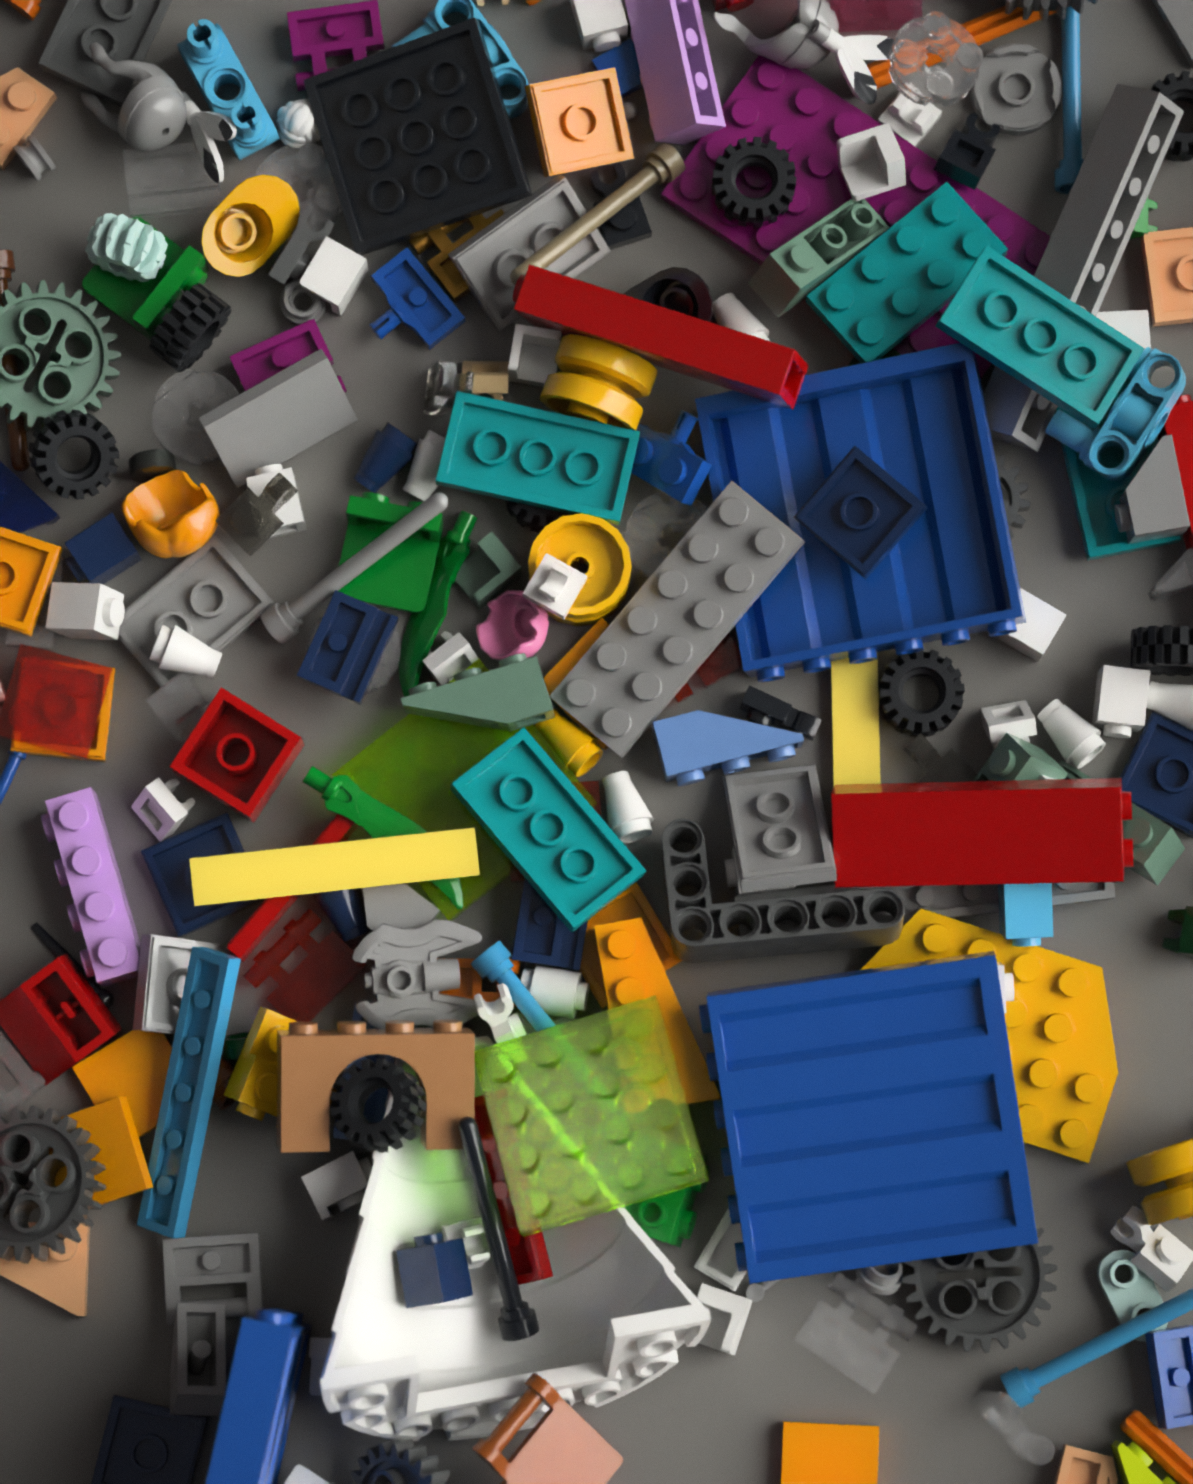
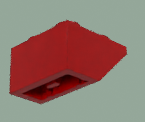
M67 953L53 960L0 1001V1025L45 1086L123 1029Z

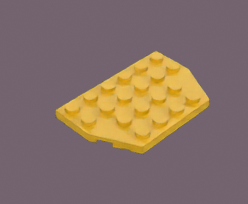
M919 908L903 925L899 938L891 944L882 946L860 970L994 951L996 961L1004 964V972L1013 973L1014 1001L1006 1002V1013L1004 1014L1023 1142L1089 1163L1118 1075L1102 967L1039 946H1013L1012 939H1005L1002 934Z

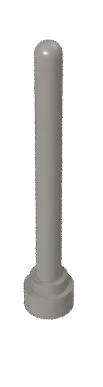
M443 493L433 494L292 603L285 601L282 605L275 603L263 612L261 620L270 635L279 643L285 644L298 634L299 626L303 624L304 616L331 597L335 590L339 591L445 510L448 506L447 496Z

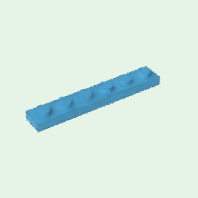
M192 947L148 1166L153 1188L143 1191L137 1226L172 1239L185 1238L241 961V958L207 947Z

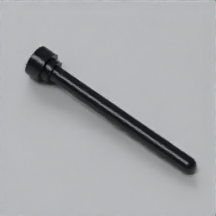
M466 1116L460 1119L458 1130L504 1304L500 1309L501 1316L498 1318V1324L503 1340L518 1341L535 1335L540 1328L535 1310L529 1308L528 1302L522 1301L478 1126L474 1118Z

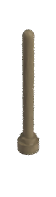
M664 142L646 155V161L643 163V169L513 269L510 273L511 282L515 285L520 275L526 276L529 264L543 269L547 268L653 184H668L675 180L685 171L684 161L678 151L670 144Z

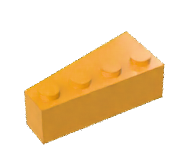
M642 918L594 925L595 941L626 1115L721 1099L714 1081L710 1082L708 1067Z

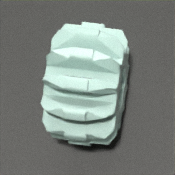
M107 213L97 217L95 225L91 227L87 237L88 244L85 252L88 254L90 261L99 265L102 270L109 271L115 276L125 277L130 281L136 279L140 282H146L156 278L158 270L162 269L168 244L163 234L154 230L152 225L144 224L138 218H128L124 214L117 216L113 213Z

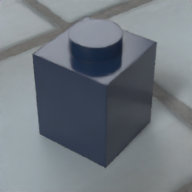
M110 513L65 542L72 555L64 560L79 583L88 579L90 583L105 584L142 560L113 513Z
M442 1232L414 1237V1247L396 1251L406 1308L444 1303L473 1296L463 1238L444 1241Z

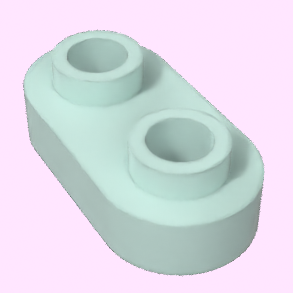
M1128 1250L1109 1252L1100 1260L1097 1267L1098 1283L1119 1325L1136 1317L1138 1311L1142 1308L1150 1310L1164 1303L1153 1280L1130 1262L1135 1253ZM1122 1264L1128 1266L1131 1271V1277L1126 1283H1120L1115 1278V1270ZM1168 1323L1152 1331L1166 1329ZM1145 1334L1134 1340L1146 1342Z

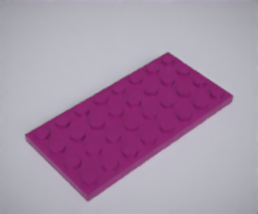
M758 55L722 107L726 127L699 139L684 160L685 171L671 183H668L661 193V199L759 265H762L770 253L852 199L838 167L836 141L882 124L799 69L787 68ZM894 133L905 158L906 185L865 198L885 223L891 228L933 192L948 182L1008 248L1005 258L1031 275H1034L1049 243L1050 236L977 187L973 190L933 170L937 163L935 159ZM754 136L762 137L761 143L768 144L769 140L776 142V148L779 151L784 148L789 153V162H794L796 168L795 177H797L793 200L790 202L784 215L779 214L777 221L772 224L765 221L762 227L754 228V223L750 222L746 223V227L738 225L739 220L734 217L731 221L724 217L725 211L723 209L718 210L715 204V195L712 196L713 170L719 155L723 156L724 149L728 145L736 146L739 139L746 137L747 142H753ZM750 166L739 172L736 177V186L744 196L760 198L770 191L772 180L764 169ZM949 303L893 349L903 355L960 343L935 327ZM976 353L980 379L982 380L992 363Z

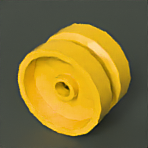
M569 334L562 336L555 355V363L563 372L547 376L540 395V401L549 409L559 414L637 430L643 414V408L635 399L650 395L658 370L642 357L611 343L582 335Z
M583 513L562 516L546 525L533 541L528 559L529 581L546 553L574 569H578L581 563L588 566L585 573L587 581L565 619L547 611L548 615L557 622L573 626L596 624L601 617L606 619L614 614L625 600L632 570L629 547L619 530L603 518Z
M1193 1138L1126 1162L1134 1185L1145 1187L1165 1181L1167 1188L1151 1193L1141 1201V1206L1149 1226L1175 1218L1183 1220L1193 1217Z

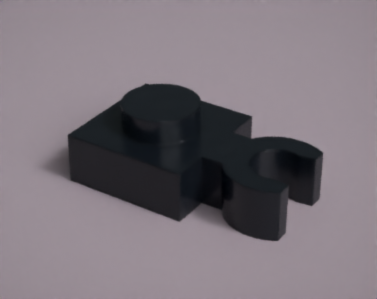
M975 113L968 116L961 132L956 129L953 131L933 169L973 190L976 189L996 151L992 146L1000 131V126L994 124L988 132L977 129L975 122L978 115Z
M619 162L614 164V173L617 179L611 184L603 183L599 178L597 170L591 171V186L595 193L604 197V199L625 183L626 173ZM640 196L636 197L599 226L604 241L610 250L649 238L652 235ZM601 201L593 203V207H595Z
M750 685L740 706V710L747 712L745 719L749 722L771 727L773 725L780 728L784 727L793 732L802 733L803 738L813 741L822 721Z

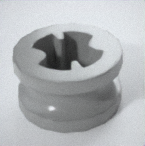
M32 134L27 137L26 145H16L13 147L18 158L37 182L42 179V172L44 170L53 171L56 169L49 155Z

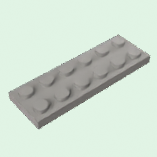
M731 481L549 697L617 755L623 758L803 546L805 541L736 483Z

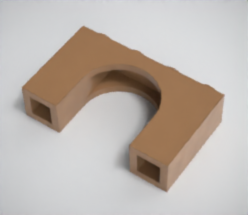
M452 1019L434 1020L433 1028H414V1021L390 1020L385 1022V1029H366V1022L340 1021L337 1022V1029L318 1030L317 1022H290L289 1030H277L278 1149L281 1153L330 1152V1095L332 1087L339 1074L350 1063L364 1056L374 1054L397 1057L409 1064L414 1070L419 1086L423 1088L425 1095L420 1097L422 1101L426 1102V1111H420V1117L424 1119L420 1127V1143L426 1150L463 1149L458 1123L460 1119L466 1116L474 1118L475 1033L468 1027L462 1028L461 1020Z

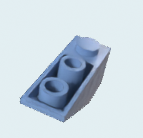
M700 710L654 721L651 728L665 781L677 780L678 786H686L705 780L704 772L722 768L724 775L746 770L751 767L749 760L764 756L768 757L769 763L789 759L796 756L795 748L802 747L804 742L802 733Z

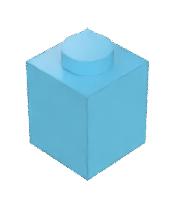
M1052 883L998 884L999 931L1005 939H1012L1013 946L1028 947L1041 945V938L1053 937Z

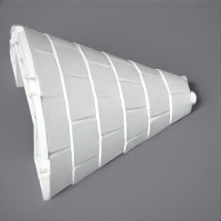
M475 1036V1097L505 1089L508 1092L553 1277L519 1285L522 1301L528 1302L529 1308L535 1310L540 1330L535 1335L518 1341H505L502 1339L498 1318L501 1316L500 1309L504 1304L493 1264L469 1270L473 1296L444 1303L406 1308L396 1251L414 1247V1237L442 1232L441 1226L481 1216L464 1150H426L420 1143V1127L413 1124L410 1130L416 1136L411 1141L402 1137L400 1140L403 1147L395 1150L388 1146V1152L384 1153L374 1149L372 1156L373 1166L359 1212L360 1223L347 1265L346 1280L332 1326V1341L321 1379H319L322 1399L328 1412L341 1411L343 1424L362 1433L389 1439H411L418 1441L421 1437L429 1434L432 1429H444L448 1441L488 1437L526 1391L527 1386L524 1383L532 1373H536L545 1379L571 1407L574 1403L584 1400L585 1404L593 1405L597 1408L637 1390L678 1363L677 1349L684 1343L686 1347H695L706 1333L711 1322L709 1309L703 1306L674 1273L675 1267L598 1178L599 1171L561 1129L562 1125L525 1084L522 1077L488 1036ZM396 1057L395 1064L418 1080L412 1067ZM390 1090L386 1099L384 1118L388 1115L393 1105V1095ZM541 1402L519 1431L534 1428L549 1410V1407Z

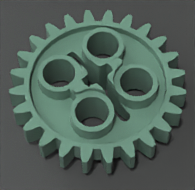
M41 280L38 283L35 293H32L26 282H23L18 287V298L8 289L4 290L1 294L4 307L0 305V409L4 406L9 409L6 423H12L20 415L24 417V429L29 431L36 420H40L43 429L45 424L42 421L48 416L52 420L57 418L56 412L64 410L67 414H70L72 409L80 410L83 414L87 415L84 407L86 406L97 412L103 405L96 394L109 397L113 392V389L104 380L116 379L120 373L115 368L108 366V363L114 362L121 357V352L108 349V345L118 338L117 333H104L102 330L110 320V317L103 316L96 319L92 314L98 302L93 301L84 307L80 304L82 290L76 291L71 298L66 297L65 285L62 282L59 283L53 293L48 292L45 280ZM27 315L40 317L45 323V334L38 336L30 334L24 327V317ZM58 321H63L66 326L49 355L51 361L40 371L31 392H25L23 386L39 360V352L50 340ZM68 338L80 339L86 346V357L77 359L70 356L65 349V340ZM5 355H15L20 358L24 364V373L20 376L8 374L2 366V357ZM50 377L59 379L65 387V396L61 399H55L47 395L43 387L44 379Z

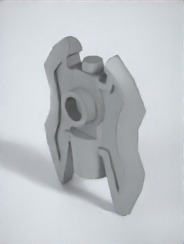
M435 919L420 928L400 929L383 923L362 939L352 955V959L356 962L365 963L367 959L374 962V965L370 966V972L364 974L365 989H372V994L376 995V1000L368 1002L367 999L358 1001L355 1005L357 1012L370 1025L378 1029H385V1022L390 1020L414 1021V1026L428 1025L433 1027L434 1020H461L462 1024L478 1016L474 999L439 993L460 988V968L458 959H437V957L481 942V934L477 930L449 920Z

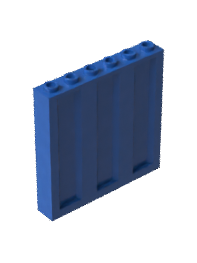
M961 343L805 375L794 410L736 391L695 398L705 459L713 464L708 472L713 502L726 486L733 481L805 541L803 546L735 625L743 671L748 676H757L758 682H770L785 678V670L803 667L804 673L821 672L830 669L831 661L849 658L850 664L866 663L878 659L877 652L895 649L896 655L911 654L924 650L923 643L941 640L943 646L957 645L970 641L969 634L988 630V634L991 637L1002 636L1016 632L1017 624L1027 623L979 368L974 351ZM854 446L859 448L928 507L867 579H864L793 518Z
M994 951L707 993V1004L699 1005L703 1034L712 1033L715 1052L706 1053L710 1082L719 1080L722 1099L713 1100L717 1129L726 1128L729 1147L720 1148L724 1176H733L736 1194L728 1195V1206L731 1223L741 1224L743 1242L735 1243L738 1270L739 1272L748 1271L749 1284L1038 1243L998 967Z
M281 1308L257 1309L256 1316L242 1318L206 1484H278L313 1326L302 1323L304 1313Z

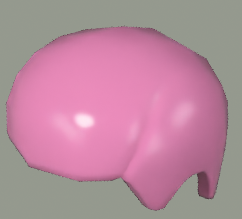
M507 590L496 599L487 603L490 610L489 615L484 622L477 624L476 634L481 650L491 659L502 660L522 653L526 654L527 658H530L541 649L545 642L549 627L548 613L546 609L524 598V591Z

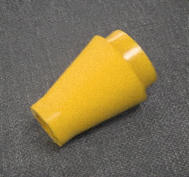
M553 708L555 718L536 723L534 728L541 734L566 773L572 772L576 777H581L600 760L603 750L596 743L598 738L569 721Z

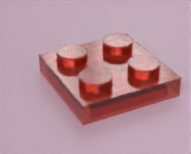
M20 644L0 714V737L88 761L113 669Z

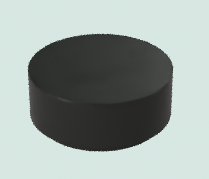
M164 449L142 451L134 454L128 460L130 478L137 482H147L152 478L176 469L174 454Z

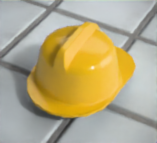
M262 174L250 177L237 185L213 210L203 226L201 244L205 258L214 269L224 275L236 277L251 274L260 268L289 238L297 225L300 213L298 198L291 186L277 176Z

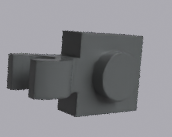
M308 206L300 212L294 231L266 273L282 284H285L289 277L295 281L299 278L310 260V257L304 254L308 244L311 241L324 239L333 229L334 222L328 219L321 230H310L307 226V219L313 209Z

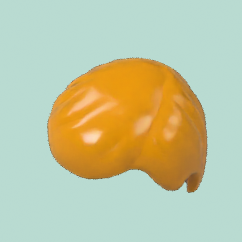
M177 469L139 484L125 496L121 504L124 518L139 544L150 554L165 559L184 557L200 549L213 536L220 518L218 504L204 483H200L199 486L196 485L185 471Z

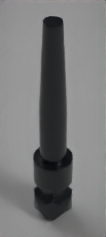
M37 922L31 926L34 933L56 958L65 953L69 955L102 1002L109 1008L114 1002L113 994L107 989H102L100 984L97 983L95 976L87 978L84 968Z

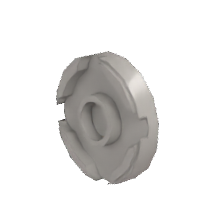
M1011 43L994 48L980 61L971 78L969 96L974 112L985 126L992 128L994 124L1000 126V134L1022 136L1038 131L1051 120L1061 101L1062 81L1057 66L1051 59L1048 60L1045 55L1041 54L1040 50L1031 45Z

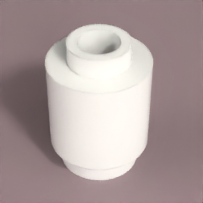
M537 965L535 969L524 968L520 981L547 1015L575 1019L578 1010L585 1011L587 1008L590 983L582 982V972Z

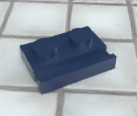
M335 590L297 673V677L361 705L399 621L398 617Z
M524 877L511 959L580 970L588 921L571 933Z

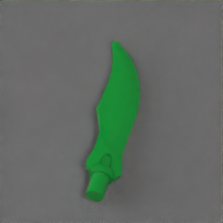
M460 511L452 531L448 530L447 534L440 540L424 611L419 614L411 613L406 626L399 659V680L404 697L409 696L408 690L418 685L424 666L422 660L427 657L447 615L451 585L454 584L463 562L470 553L469 545L471 540L469 536L478 518L465 511Z
M312 766L303 780V783L322 794L321 798L324 799V806L328 811L339 814L351 820L359 827L361 826L371 838L427 832L411 819L362 791L348 775H334L331 778ZM459 877L430 880L432 884L447 896L456 909L460 910L463 908V893Z

